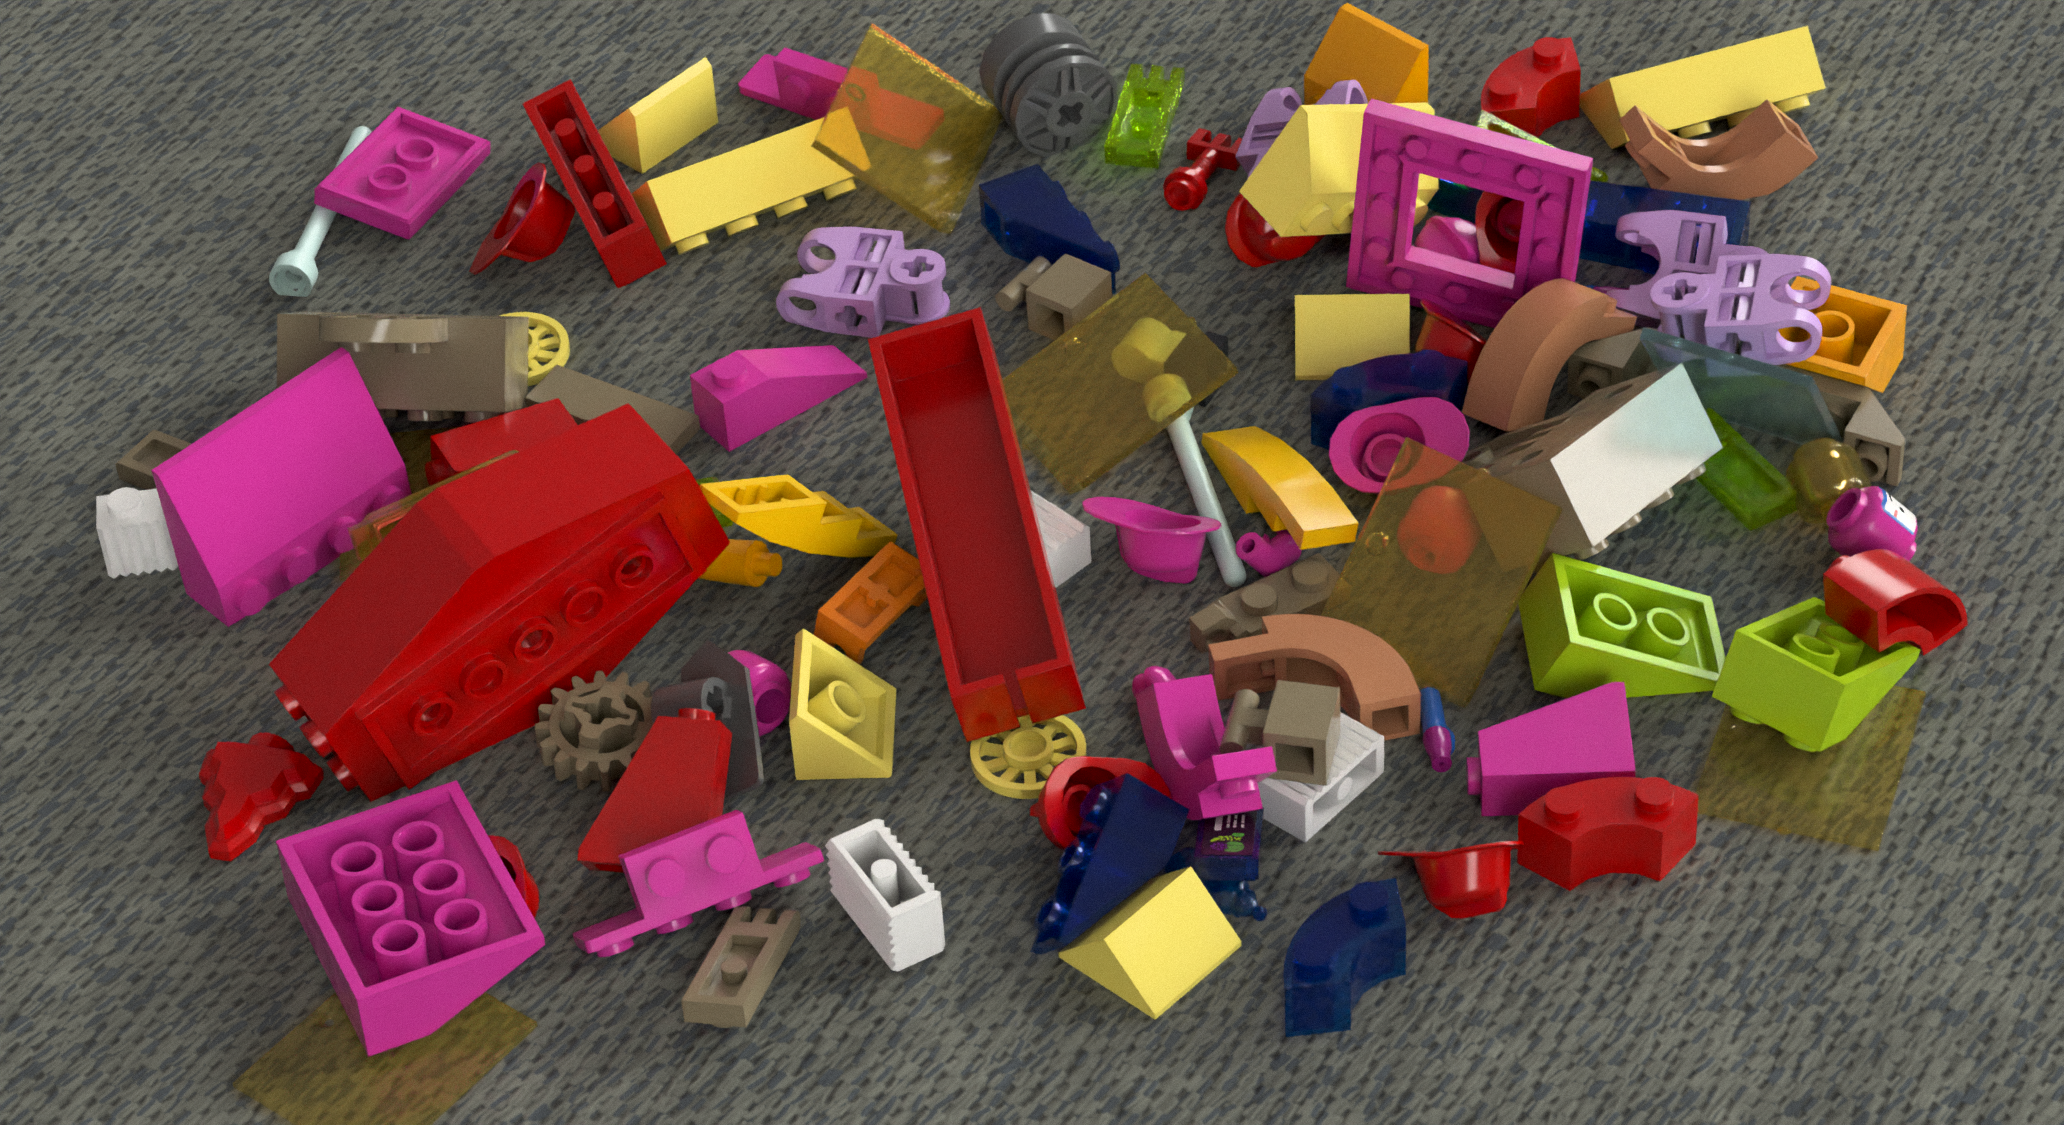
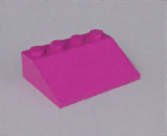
M340 347L151 470L186 594L228 627L245 616L258 613L266 603L295 585L304 582L311 575L353 549L363 540L396 520L414 506L405 464L350 353L343 347Z
M457 780L276 841L288 899L368 1057L431 1035L545 945L541 929Z

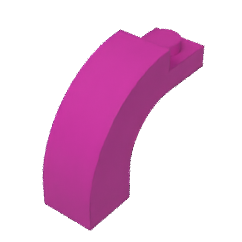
M1212 674L1153 683L1135 696L1145 741L1153 766L1171 791L1173 805L1182 815L1191 820H1203L1263 809L1258 783L1277 772L1272 746L1227 754L1220 753V745L1225 728Z

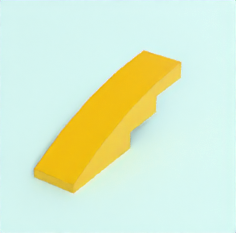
M1257 426L1203 433L1202 445L1246 514L1261 512L1273 532L1288 530L1300 550L1355 542L1358 521L1321 474L1307 459L1283 440Z
M788 474L704 483L699 486L708 503L737 525L769 542L802 552L848 558L875 556L890 541L895 543L898 534L862 508H847L825 491L812 492Z

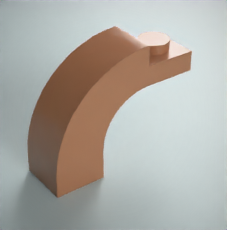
M1767 99L1731 130L1721 135L1701 140L1683 139L1671 134L1636 105L1619 119L1630 139L1625 144V147L1636 160L1654 194L1665 201L1685 208L1698 209L1769 195L1792 181L1819 158L1800 126Z
M1565 278L1554 279L1535 287L1507 311L1488 338L1473 370L1462 414L1506 432L1543 421L1553 384L1568 358L1587 342L1633 331L1637 316L1616 309L1617 300L1609 297V295Z
M1310 614L1272 615L1262 617L1261 635L1208 645L1209 674H1212L1218 701L1234 698L1236 692L1241 689H1249L1255 693L1275 690L1277 680L1339 687L1340 706L1346 711L1348 716L1383 735L1384 741L1420 734L1421 693L1409 666L1401 655L1387 642L1357 625L1339 619Z

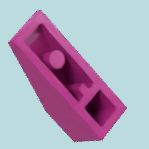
M834 345L736 350L690 375L694 412L696 415H699L700 427L729 452L867 378V372Z

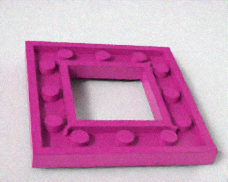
M1371 99L1363 115L1346 287L1369 294H1410V305L1423 308L1420 299L1426 298L1462 320L1495 328L1507 311L1535 287L1560 278L1575 282L1593 158ZM1419 173L1524 201L1515 274L1411 246Z

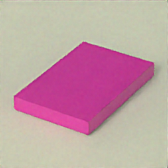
M397 107L315 188L314 204L410 240L490 154L491 142Z

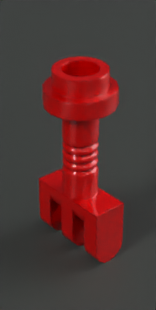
M1199 128L1187 141V159L1194 162L1190 167L1173 169L1164 181L1163 188L1166 202L1172 208L1179 211L1197 208L1207 196L1208 189L1205 181L1217 167L1237 171L1241 164L1235 156L1243 138H1238L1231 146L1232 140L1230 135L1218 133L1211 141V131Z

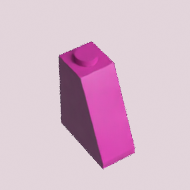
M1611 682L1478 731V757H1466V784L1468 795H1480L1481 816L1518 815L1528 805L1556 787L1597 778L1635 777L1636 769L1625 683Z

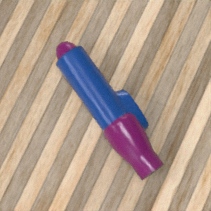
M1425 687L1420 690L1422 740L1425 751L1431 760L1433 770L1442 773L1452 767L1451 755L1455 750V736L1453 731L1446 725L1440 692L1435 688Z

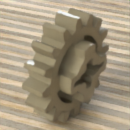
M596 671L594 682L585 684L580 677L574 676L571 678L573 690L566 692L556 687L551 690L553 705L540 704L538 708L540 722L535 724L537 748H540L542 764L544 766L554 765L556 779L562 781L572 774L576 775L577 788L584 790L591 780H598L603 792L610 791L613 779L622 777L653 725L651 717L652 697L650 694V684L647 681L640 682L631 687L629 686L628 673L622 672L614 682L606 681L603 671Z

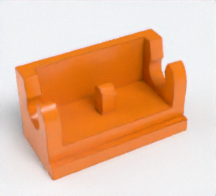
M890 541L818 610L814 636L833 648L836 644L845 651L848 658L860 665L863 662L865 650L911 605L919 607L927 599L919 559Z

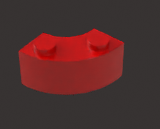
M1541 38L1533 46L1515 53L1494 69L1487 78L1481 94L1480 128L1536 143L1544 130L1560 121L1579 117L1581 68L1572 38Z
M1876 549L1858 553L1851 557L1842 555L1835 559L1827 571L1823 573L1825 614L1878 653L1895 643L1905 641L1921 649L1920 653L1925 655L1968 625L1966 610L1961 599L1954 592L1896 552Z
M1660 777L1597 778L1553 788L1518 814V841H1524V847L1519 848L1517 851V864L1569 891L1587 879L1609 873L1639 874L1661 881L1696 845L1699 795L1685 788L1672 785Z

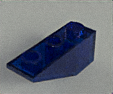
M1038 164L979 184L981 224L1006 254L1028 263L1041 256L1046 258L1051 265L1064 254H1068L1111 272L1112 294L1116 293L1115 273L1120 270V262L1114 246L1110 241H1103L1093 229L1087 214L1082 210L1077 211L1067 199L1062 185L1058 181L1053 182Z
M1128 773L1105 783L1095 785L1088 792L1081 805L1080 817L1084 820L1076 839L1068 844L1059 859L1057 872L1061 874L1054 894L1046 899L1036 915L1034 927L1039 931L1030 952L1042 955L1067 946L1166 867L1189 809Z

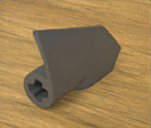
M707 640L681 668V683L663 686L655 691L651 701V717L654 724L658 716L677 717L678 709L681 708L702 709L714 712L716 714L715 720L721 721L732 732L725 801L741 796L761 786L764 780L749 668L719 646Z

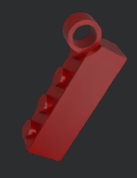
M571 79L522 103L616 287H623L667 265L645 219Z

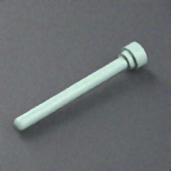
M359 126L353 130L335 168L372 132L368 127ZM316 205L295 249L285 252L277 258L269 275L270 285L277 294L307 297L310 294L318 277V269L314 259L337 212Z
M1161 378L1153 382L1144 394V402L1149 416L1155 424H1159L1168 431L1199 516L1216 519L1221 523V527L1218 530L1207 532L1206 535L1224 582L1231 587L1241 586L1246 580V571L1241 558L1236 554V544L1189 423L1194 410V402L1185 381L1180 378Z

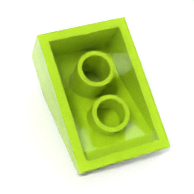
M1552 553L1518 599L1534 689L1537 691L1570 698L1611 682L1625 683L1626 698L1714 691L1726 657L1711 596Z
M1813 597L1737 629L1712 697L1731 706L1730 712L1737 718L1754 724L1764 723L1784 733L1783 738L1790 745L1804 751L1820 752L1845 740L1917 661L1921 649L1904 641L1895 643L1878 653L1825 614V602Z

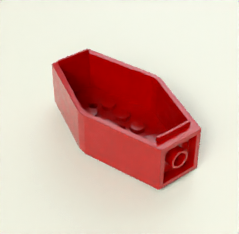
M627 403L440 486L418 501L269 663V666L283 684L274 691V694L295 722L303 716L307 718V721L299 726V729L318 755L323 758L331 752L335 755L326 764L347 792L359 786L370 802L404 786L410 790L432 773L539 723L538 708L540 704L553 705L551 690L555 687L566 692L573 690L572 677H580L585 684L594 682L596 671H603L607 677L701 575L707 572L706 569L730 544V541L690 469L636 410Z

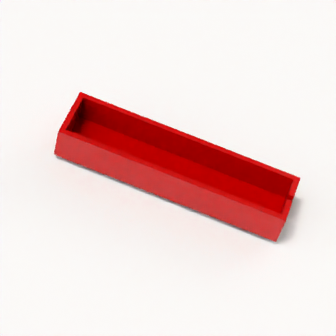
M981 307L868 339L950 697L966 742L1019 728L1018 717L1030 715L1033 724L1086 709L996 353Z

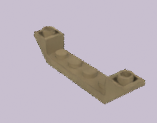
M1650 327L1588 342L1579 347L1568 358L1567 393L1579 396L1581 399L1586 398L1596 390L1682 363L1698 397L1705 399L1710 404L1715 406L1727 405L1759 414L1772 422L1784 421L1813 429L1825 437L1838 436L1844 438L1841 471L1855 474L1858 478L1868 482L1880 481L1898 486L1901 481L1905 438L1868 387L1784 364L1768 367L1711 369L1708 351H1697L1689 354L1668 352L1658 342V329Z

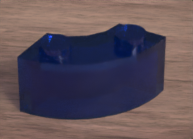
M1422 350L1415 354L1408 353L1378 357L1336 370L1333 376L1318 386L1310 395L1311 444L1329 450L1330 438L1338 424L1351 413L1372 406L1420 397H1437L1452 403L1462 413L1467 393L1468 361L1444 356L1436 350Z
M1396 878L1375 882H1362L1355 885L1352 889L1320 906L1299 927L1288 947L1284 961L1285 1037L1351 1030L1352 1010L1363 993L1381 981L1406 975V922Z

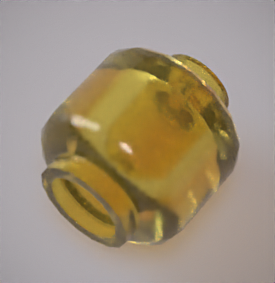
M1820 438L1802 445L1793 455V460L1785 472L1786 485L1800 518L1807 523H1825L1827 528H1829L1826 522L1828 512L1834 502L1844 492L1851 488L1862 489L1871 486L1858 452L1852 446L1836 442L1831 438Z

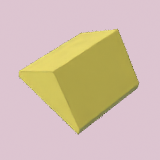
M706 57L600 128L598 132L611 157L643 174L717 124L718 115L711 64Z
M1410 294L1295 295V380L1410 379Z
M803 628L795 635L789 714L796 780L891 777L896 688Z
M1190 866L1143 881L1058 952L1059 958L1156 1020L1240 948L1241 940Z

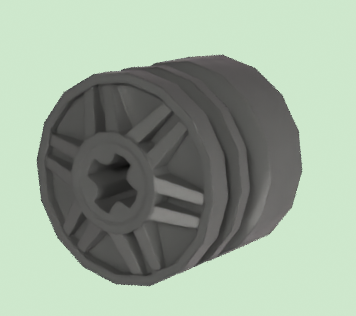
M1054 13L1031 14L1013 21L1001 30L984 51L979 69L982 89L1028 151L1042 157H1047L1060 153L1061 148L1068 150L1072 149L1074 144H1078L1080 147L1092 143L1104 133L1114 119L1119 102L1117 82L1070 20Z

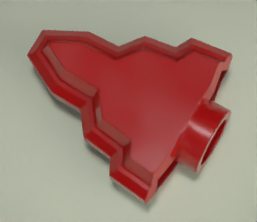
M257 733L250 738L247 744L217 742L214 749L206 752L199 771L200 782L205 785L202 795L203 804L211 812L205 824L210 858L232 861L256 843L265 825L286 818L296 802L312 797L324 778L323 769L312 763L304 754L295 752L293 746L287 740L272 733Z

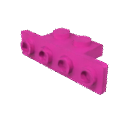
M785 47L776 57L769 54L763 55L738 83L742 95L815 120L845 110L854 133L911 153L918 152L942 124L940 112L876 91L875 79L872 76Z
M738 810L731 811L618 855L636 908L573 933V937L577 947L587 953L597 952L598 957H608L621 953L634 945L632 937L654 928H656L658 934L673 932L691 924L694 921L692 913L715 905L717 911L731 909L751 900L752 895L750 891L771 882H773L776 888L785 887L808 878L811 875L809 867L824 861L821 849L804 842L759 860L743 812Z

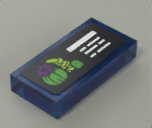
M1264 807L1257 811L1199 820L1194 853V871L1200 880H1259L1264 832Z

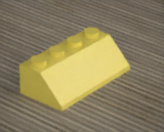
M1808 26L1609 78L1580 94V108L1610 148L1615 149L1625 146L1630 141L1619 119L1635 105L1668 132H1678L1680 138L1691 139L1711 133L1709 124L1711 122L1727 118L1729 128L1737 126L1766 99L1776 105L1783 113L1810 106L1808 96L1826 87Z
M1390 103L1435 115L1434 109L1428 103ZM1368 104L1300 105L1239 190L1281 237L1352 232L1363 115ZM1419 173L1413 227L1427 214V204L1439 189L1438 178Z
M842 110L649 180L631 195L660 251L676 246L678 254L681 255L709 244L706 234L725 228L728 237L758 226L759 223L756 216L774 210L779 219L808 207L805 198L823 192L826 201L850 193L857 189L853 180L861 177L869 169L846 111Z

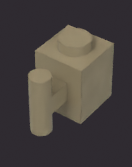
M1064 254L1053 265L1046 258L1038 256L996 294L995 299L999 307L1005 311H1012L1021 301L1027 302L1029 330L1075 348L1113 312L1111 272L1068 254Z
M1277 680L1269 710L1257 709L1260 699L1254 691L1249 689L1237 691L1221 741L1220 753L1227 754L1245 751L1247 744L1263 745V747L1272 746L1277 772L1267 778L1326 786L1340 737V688Z

